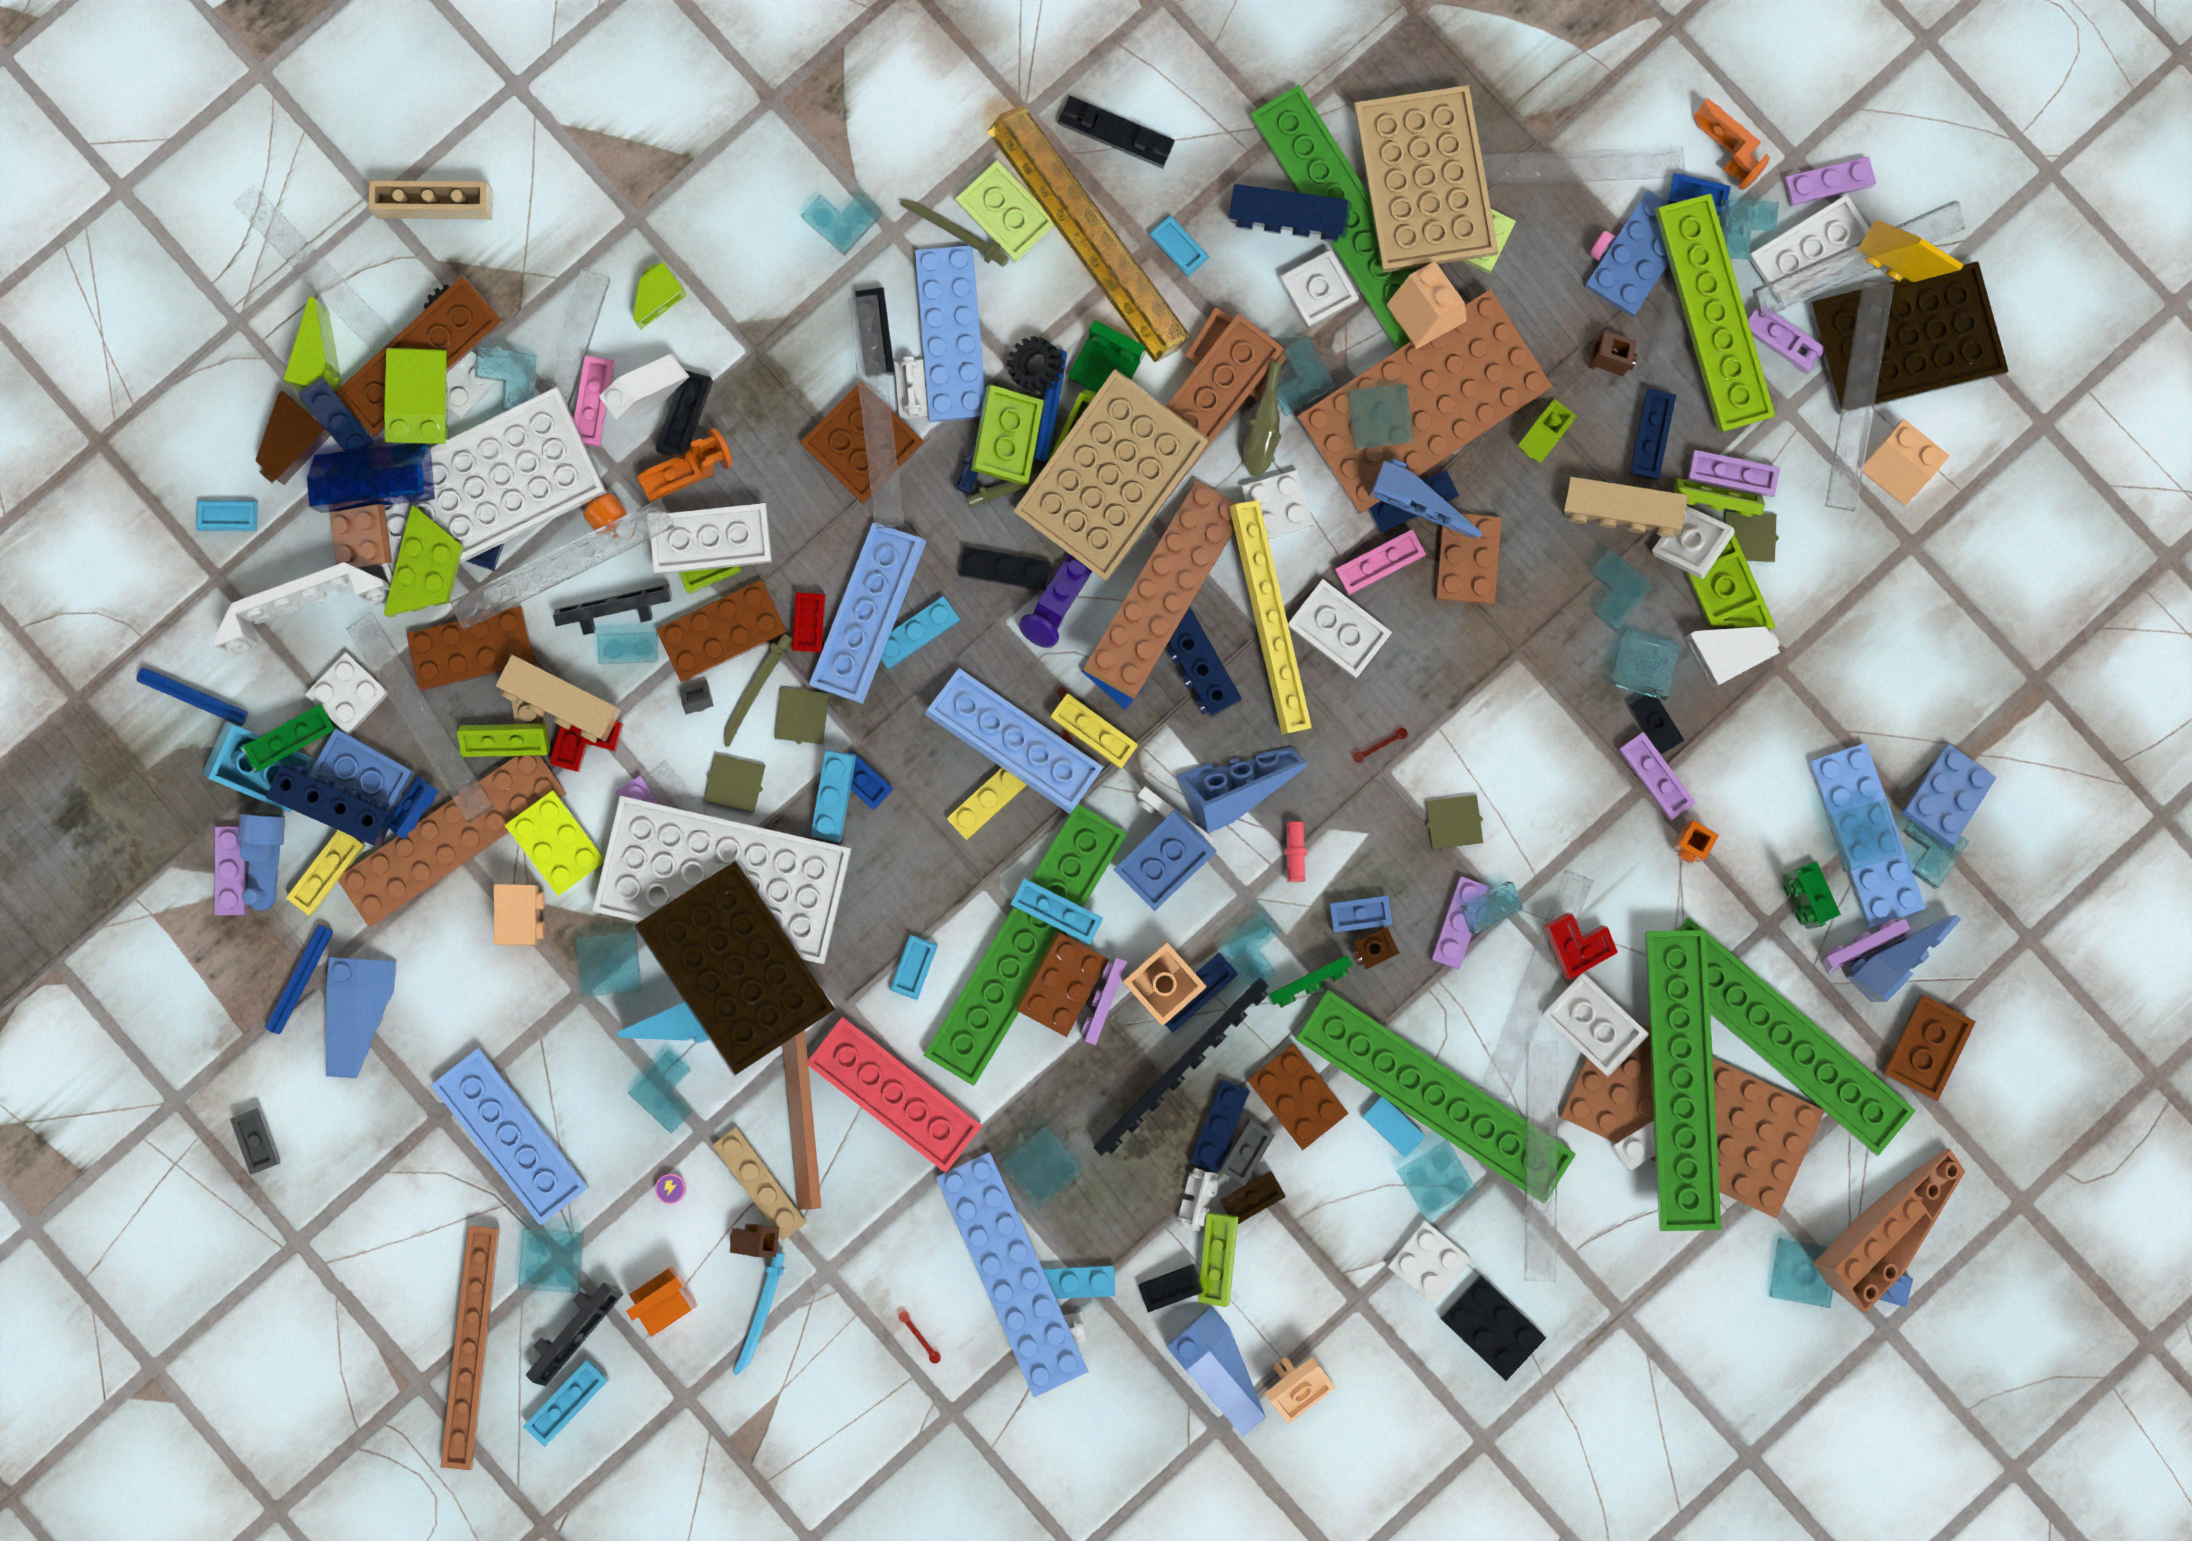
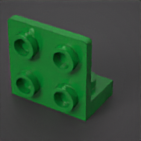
M1094 320L1089 328V337L1071 368L1068 378L1095 393H1098L1114 369H1117L1132 380L1145 355L1146 346Z
M1817 861L1782 875L1784 878V882H1782L1783 889L1787 897L1792 898L1797 909H1794V913L1800 925H1804L1806 929L1818 928L1826 925V921L1841 915Z

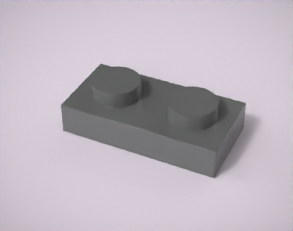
M261 1108L230 1118L250 1175L281 1164Z
M1247 1119L1218 1170L1245 1186L1275 1134L1254 1121Z

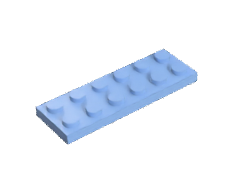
M959 246L915 250L929 422L981 419L985 398V384L973 247Z
M872 523L810 680V686L860 704L864 703L927 541L905 532Z
M958 668L925 713L927 717L1069 814L1072 813L1103 769V766L960 668Z
M1867 743L1810 761L1809 765L1867 927L1871 928L1889 920L1898 919L1926 909Z
M480 1048L469 1054L431 1085L540 1226L589 1188Z

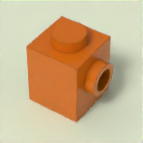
M1692 820L1686 822L1672 848L1679 851L1677 856L1688 863L1693 864L1694 861H1705L1719 834Z

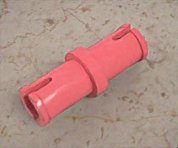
M1304 822L1286 823L1287 849H1284V856H1287V882H1306L1305 856L1307 855V849L1304 848Z

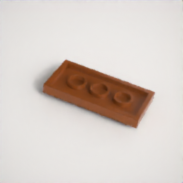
M762 579L656 629L681 683L782 636L784 633L787 634Z
M521 606L406 633L420 691L503 672L511 655L532 665L536 664L523 607Z

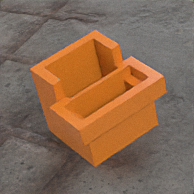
M671 1266L629 1294L635 1305L626 1310L632 1321L639 1318L650 1336L653 1337L698 1305L685 1287L687 1284L682 1276L678 1275Z

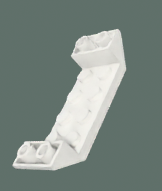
M345 562L231 603L213 640L214 646L230 654L234 653L235 656L246 654L252 651V646L259 644L252 625L253 621L255 624L264 623L271 620V615L281 611L283 614L294 612L300 608V604L308 601L311 604L322 602L327 599L328 594L336 591L342 594L354 589L355 595L369 604L380 605L387 602L391 585Z

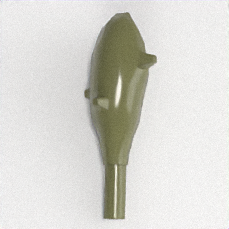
M1270 361L1265 390L1257 409L1248 421L1250 425L1247 437L1242 443L1244 445L1243 455L1249 474L1258 477L1275 461L1274 454L1279 439H1281L1276 391L1282 363Z

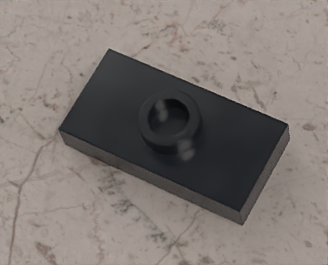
M1655 691L1627 706L1641 730L1646 734L1660 755L1685 741Z
M1195 1264L1138 1284L1148 1313L1204 1292Z

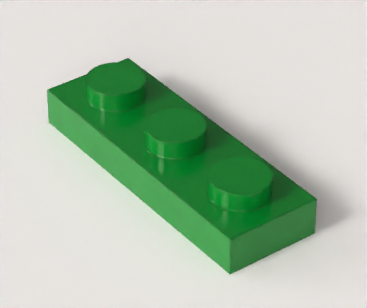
M317 704L240 746L254 773H258L335 729L321 704Z
M1345 955L1269 993L1267 997L1271 1005L1278 1003L1282 1008L1296 1001L1295 994L1305 990L1308 995L1323 987L1321 981L1331 977L1334 982L1348 975L1347 968L1353 966L1349 956Z

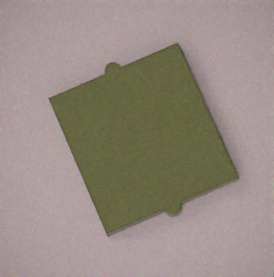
M1725 512L1724 523L1733 527L1734 534L1746 561L1775 562L1776 541L1779 539L1776 535L1777 514H1762V516L1753 514V516L1747 517L1737 512Z
M781 688L775 739L796 741L798 745L802 744V742L823 744L829 693L808 691L807 688L802 690Z
M715 754L711 774L707 775L709 782L704 801L755 813L759 792L763 791L761 784L766 765Z
M1477 795L1426 801L1428 817L1426 828L1430 831L1432 850L1483 843L1481 828L1483 817L1479 814Z

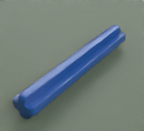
M1059 350L1062 354L1060 357L1064 359V365L1059 366L1065 371L1067 352ZM1064 371L1063 374L1057 373L1060 381L1058 383L1052 381L1051 383L1054 386L1052 389H1045L1034 455L1035 461L1040 463H1047L1051 456Z
M143 667L137 674V682L232 723L242 726L247 719V711Z
M323 925L316 927L265 1025L268 1031L274 1034H280L283 1031L333 934L330 928Z

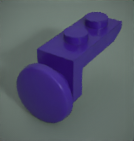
M1069 554L1039 599L1033 614H1027L1021 618L1019 628L1023 636L1039 647L1051 648L1055 646L1059 641L1058 629L1066 613L1093 571Z

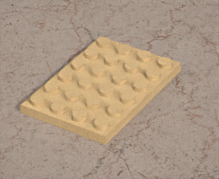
M1469 85L1355 102L1354 110L1382 273L1423 267L1434 261L1437 264L1497 255L1498 246Z
M1114 369L1013 512L1107 581L1210 439L1117 369Z

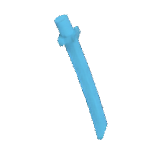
M777 1251L776 1257H772L771 1264L767 1266L766 1272L768 1275L742 1353L734 1369V1375H738L750 1365L772 1304L779 1277L784 1273L785 1268L782 1265L785 1253Z

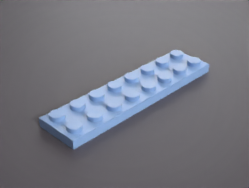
M989 1152L937 1176L940 1188L1033 1397H1038L1089 1373L992 1154Z

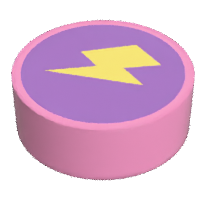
M1604 231L1594 244L1590 252L1591 256L1600 261L1609 250L1615 236L1608 231Z
M666 1174L656 1183V1195L666 1204L676 1203L685 1196L686 1183L677 1174Z

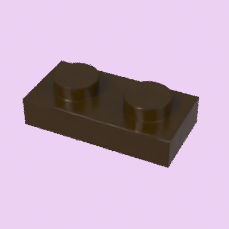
M1270 1170L1221 1198L1220 1202L1228 1215L1239 1217L1238 1224L1286 1196Z

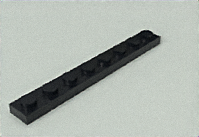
M1259 977L1112 1126L1093 1148L1101 1156L1106 1151L1111 1155L1123 1143L1120 1137L1127 1130L1132 1134L1143 1123L1144 1120L1141 1116L1148 1109L1153 1112L1165 1100L1161 1095L1168 1088L1174 1091L1186 1079L1182 1074L1189 1067L1195 1070L1206 1059L1203 1053L1210 1046L1215 1049L1227 1037L1223 1032L1231 1024L1236 1028L1248 1016L1244 1011L1252 1003L1258 1006L1268 996L1269 993L1265 990L1269 985Z

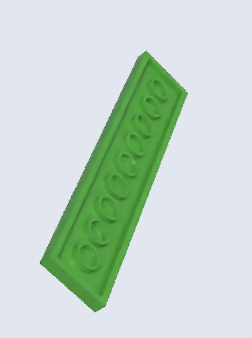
M1299 84L1252 112L1250 118L1297 193L1347 199L1352 204L1346 239L1338 238V242H1329L1395 349L1398 350L1410 342V340L1388 310L1387 303L1408 276L1417 270L1416 268L1382 273L1369 194Z
M1077 804L1030 881L1083 907L1128 833ZM1014 907L923 1056L975 1086L1019 1012L1015 1010V1007L1056 931L1065 936L1067 933Z
M1687 917L1676 931L1703 929ZM1706 932L1710 1015L1819 1108L1823 1109L1826 1114L1874 1155L1879 1156L1916 1110Z
M1706 930L1646 931L1645 951L1659 1231L1721 1230Z
M1329 990L1325 992L1295 1040L1543 1204H1545L1576 1153Z

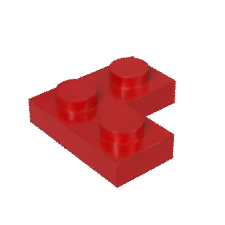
M616 721L606 742L598 738L596 743L580 736L582 730L571 725L569 730L560 726L550 765L580 773L587 745L616 752L624 724Z
M1565 913L1543 926L1566 979L1571 980L1618 953L1607 926L1601 925L1582 936L1572 913Z

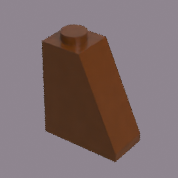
M283 390L277 396L255 461L262 467L259 472L268 481L273 483L277 480L285 485L331 435Z

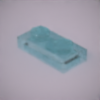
M657 632L597 634L599 664L658 662Z
M1509 881L1460 906L1469 932L1477 934L1523 909L1515 884Z

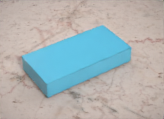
M1171 215L1149 233V237L1187 278L1209 259L1205 251Z
M197 501L196 530L257 531L258 502Z
M910 935L890 990L918 1000L938 945Z
M1382 1096L1361 1116L1405 1158L1426 1137L1395 1106Z

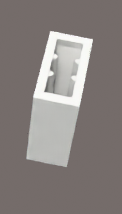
M669 354L618 377L599 397L616 420L649 414L685 382L689 375L674 355Z
M1767 627L1694 631L1684 637L1712 688L1780 653L1778 649L1779 641L1772 631H1768Z

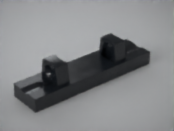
M1070 95L1058 120V125L1162 169H1164L1175 144L1174 139ZM1095 116H1097V121L1093 127Z
M670 584L555 609L553 613L555 626L580 622L583 635L595 633L594 630H596L593 618L637 609L641 623L651 621L653 617L651 605L671 601L672 592Z
M603 1282L592 1297L580 1291L573 1301L581 1310L553 1343L543 1338L537 1341L533 1347L540 1353L541 1357L525 1376L532 1383L546 1387L624 1294L616 1286Z

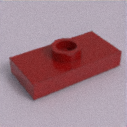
M796 592L793 652H822L825 594Z

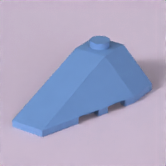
M329 957L326 986V1076L358 1077L371 1047L370 1043L377 1027L380 1026L382 1021V1015L387 1003L391 1000L394 993L396 962Z
M1210 1305L1167 1342L1166 1347L1240 1434L1245 1436L1266 1416L1230 1327Z

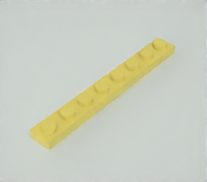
M1260 501L1234 504L1229 506L1281 734L1312 728Z

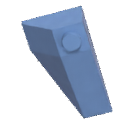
M1390 459V462L1383 461L1370 491V497L1477 540L1481 537L1482 532L1413 472L1406 470L1407 465L1395 459Z
M1293 747L1259 753L1252 760L1239 762V758L1229 759V764L1213 767L1212 763L1204 764L1177 775L1176 779L1194 819L1209 834L1234 823L1305 769L1307 762Z
M1957 915L1948 916L1865 958L1859 957L1849 967L1851 972L1846 978L1870 1002H1887L1911 978L1913 973L1909 969H1913L1923 963L1929 957L1927 949L1930 946L1934 948L1940 944L1961 919Z

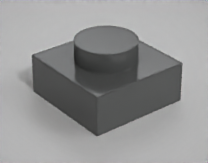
M707 680L679 688L682 707L686 715L714 706L711 689Z

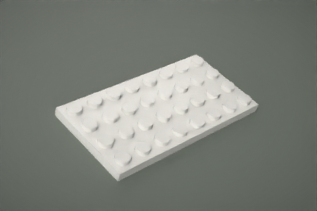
M558 387L446 440L445 444H438L348 488L356 508L376 504H384L392 563L381 565L390 585L411 506L419 508L426 516L464 546L459 563L461 564L607 493Z
M620 796L592 911L640 922L736 861L801 959L825 964L852 849Z

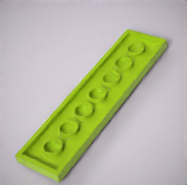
M1707 194L1658 207L1654 211L1718 432H1725L1776 417L1712 195Z

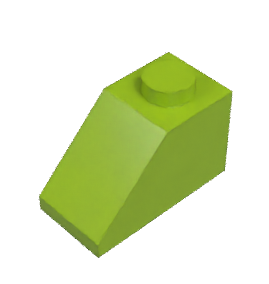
M663 262L658 265H650L643 271V276L639 278L633 320L640 330L687 296L682 286Z
M1554 398L1518 444V447L1529 458L1541 463L1573 423L1577 415Z

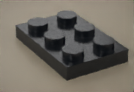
M1481 1275L1471 1283L1440 1317L1453 1332L1505 1381L1515 1373L1546 1339L1528 1319Z

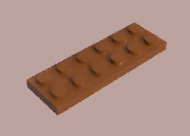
M462 276L335 392L370 434L377 437L385 430L387 348L447 350L448 373L504 321L471 282Z

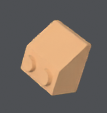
M1435 261L1410 274L1387 303L1388 310L1416 349L1467 322L1465 302Z
M1903 419L1891 429L1859 471L1905 506L1935 475L1950 455Z
M494 884L495 945H541L540 939L545 938V923L540 921V910L545 908V893L540 892V886Z
M1166 941L1121 980L1161 1026L1166 1024L1207 987Z

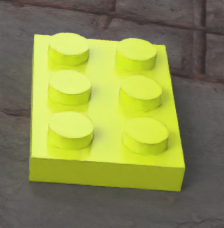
M554 790L505 824V827L557 896L594 871L605 861L604 856Z

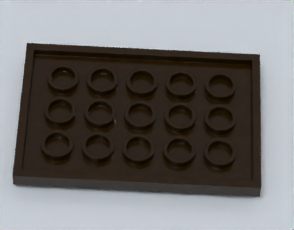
M1979 261L1964 264L1961 270L1917 282L1902 279L1900 282L1894 281L1809 303L1818 341L1824 349L1822 356L1838 415L2004 375L2009 372Z
M736 861L634 926L733 1076H736L835 1010Z

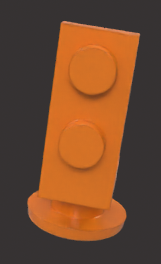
M1707 98L1693 117L1701 130L1733 155V158L1723 170L1731 177L1737 178L1741 182L1738 189L1744 190L1762 173L1770 157L1766 154L1758 161L1751 154L1761 141L1724 112L1721 107Z
M715 428L708 429L707 439L702 440L700 438L690 443V451L687 452L685 460L674 457L642 472L637 476V480L651 503L712 476L714 464L717 462L725 470L729 469L732 466L731 453L721 433Z

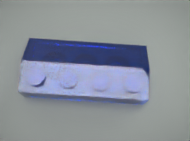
M409 443L314 455L307 476L309 507L320 513H327L376 504H384L386 506L435 500L431 445L429 443Z

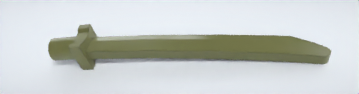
M901 200L900 205L932 222L984 254V261L988 264L991 260L1002 267L1008 263L1009 257L999 251V243L995 242L990 246L927 207L914 201Z
M1041 472L1030 475L1029 483L1026 485L1009 481L985 489L984 486L980 487L979 492L966 497L970 508L984 503V506L990 504V500L1030 488Z
M785 633L776 645L773 643L770 646L772 651L755 675L725 728L726 747L731 745L750 707L780 659L787 656L788 653L785 651L791 645L793 639Z

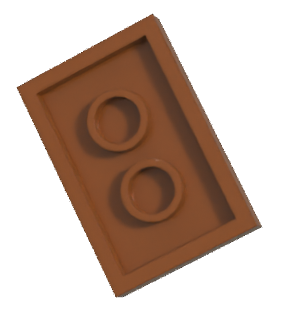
M1056 931L1020 997L1015 1010L1067 1037L1109 959Z
M1919 995L1882 1074L1934 1101H1938L1976 1021L1925 995Z
M1294 1044L1290 1045L1247 1080L1302 1151L1349 1114Z

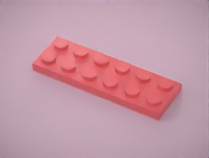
M843 1016L808 1060L809 1067L945 1173L983 1126Z

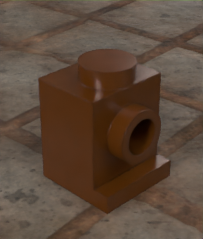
M1604 330L1593 343L1588 368L1594 370L1595 367L1623 376L1628 370H1632L1636 364L1637 354L1634 352L1637 341Z
M1387 927L1352 943L1355 948L1351 950L1352 956L1357 965H1363L1365 970L1400 954ZM1371 944L1379 946L1380 950L1377 955H1372L1369 952Z
M745 1223L744 1229L732 1228L729 1253L753 1257H776L780 1227Z

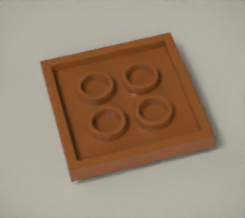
M861 381L800 444L857 500L864 504L924 444V441Z

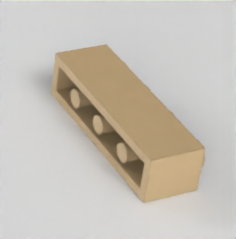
M369 180V210L378 219L492 220L493 191L486 181Z
M1571 477L1564 512L1565 517H1570V521L1574 523L1586 524L1587 520L1599 522V526L1605 528H1616V525L1627 526L1631 532L1645 533L1646 530L1657 531L1659 536L1674 538L1675 534H1682L1688 495Z
M511 655L496 684V687L503 690L501 693L502 697L516 704L521 699L529 703L528 710L542 717L547 712L555 716L554 723L568 730L573 725L582 730L580 736L596 743L598 738L606 742L622 711L618 707L514 655Z

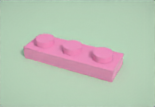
M590 356L584 357L574 422L584 444L588 446L601 447L607 407L599 396L612 384L615 367L614 360Z
M1412 529L1336 568L1334 571L1346 594L1349 596L1425 557L1426 553Z

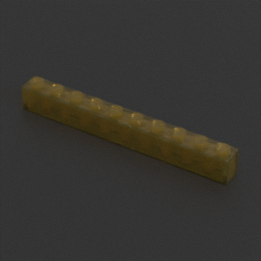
M1022 105L1000 114L987 132L1137 340L1146 346V352L1155 363L1177 352L1191 338V335L1026 107Z

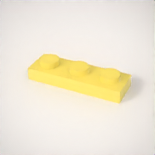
M1068 693L1049 717L1119 769H1122L1138 746L1137 743Z
M1001 768L957 808L947 820L967 841L1020 793L1027 784Z
M337 830L286 899L308 916H313L336 886L338 879L349 869L366 845L357 838Z

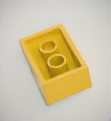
M1877 219L1857 249L1866 255L1865 262L1878 269L1881 266L1887 268L1885 274L1898 282L1902 278L1911 282L1921 281L1961 270L1964 265L1923 238Z

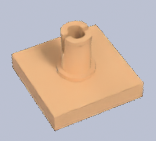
M1313 1356L1297 1369L1292 1365L1289 1358H1282L1280 1361L1287 1369V1372L1283 1370L1278 1362L1273 1366L1274 1372L1278 1374L1281 1381L1266 1391L1265 1395L1288 1424L1336 1388Z

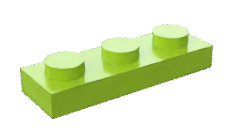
M1676 478L1674 485L1675 493L1688 495L1687 504L1695 505L1696 502L1708 504L1707 506L1711 509L1723 511L1725 508L1736 510L1738 514L1751 517L1753 514L1762 516L1765 507L1762 495Z
M546 724L460 725L457 729L461 757L548 755L550 751Z
M1209 1212L1206 1215L1200 1275L1204 1292L1198 1295V1302L1222 1307L1230 1305L1239 1218L1237 1216Z

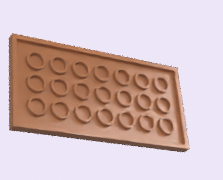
M1491 289L1465 305L1467 322L1418 349L1414 347L1411 341L1296 416L1359 514L1380 502V500L1370 497L1369 494L1383 461L1390 462V459L1401 461L1407 465L1406 470L1419 476L1552 387Z
M1639 1024L1644 1030H1646L1649 1033L1648 1027ZM1650 1033L1609 1077L1586 1057L1559 1117L1614 1143L1619 1142L1653 1121ZM1713 1058L1719 1191L1773 1218H1777L1824 1110ZM1655 1156L1650 1158V1160L1656 1162Z

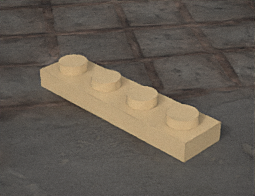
M738 1127L712 1145L770 1225L780 1227L779 1237L782 1241L807 1223L806 1219Z

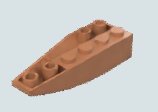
M1951 1149L1944 1150L1886 1192L1853 1221L1813 1262L1826 1283L1862 1313H1866L1904 1274L1963 1177L1965 1170Z

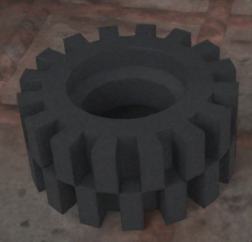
M1031 336V341L1024 338L1022 339L1024 345L1016 343L1014 346L1017 349L1016 353L1013 351L1009 353L1013 360H1007V365L1012 368L1008 370L1009 375L1013 377L1011 379L1032 393H1036V391L1043 393L1045 392V387L1049 390L1052 389L1054 386L1051 382L1055 381L1058 383L1060 378L1057 377V373L1063 374L1064 371L1059 366L1064 365V359L1060 357L1062 355L1061 352L1056 349L1057 347L1041 337ZM1035 355H1042L1044 357L1042 369L1037 374L1030 375L1027 371L1029 361Z

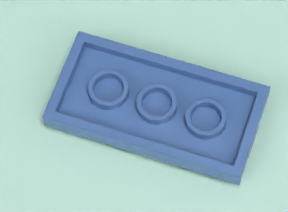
M1647 190L1584 286L1632 318L1669 264L1654 210L1658 207L1670 205V203L1650 190Z

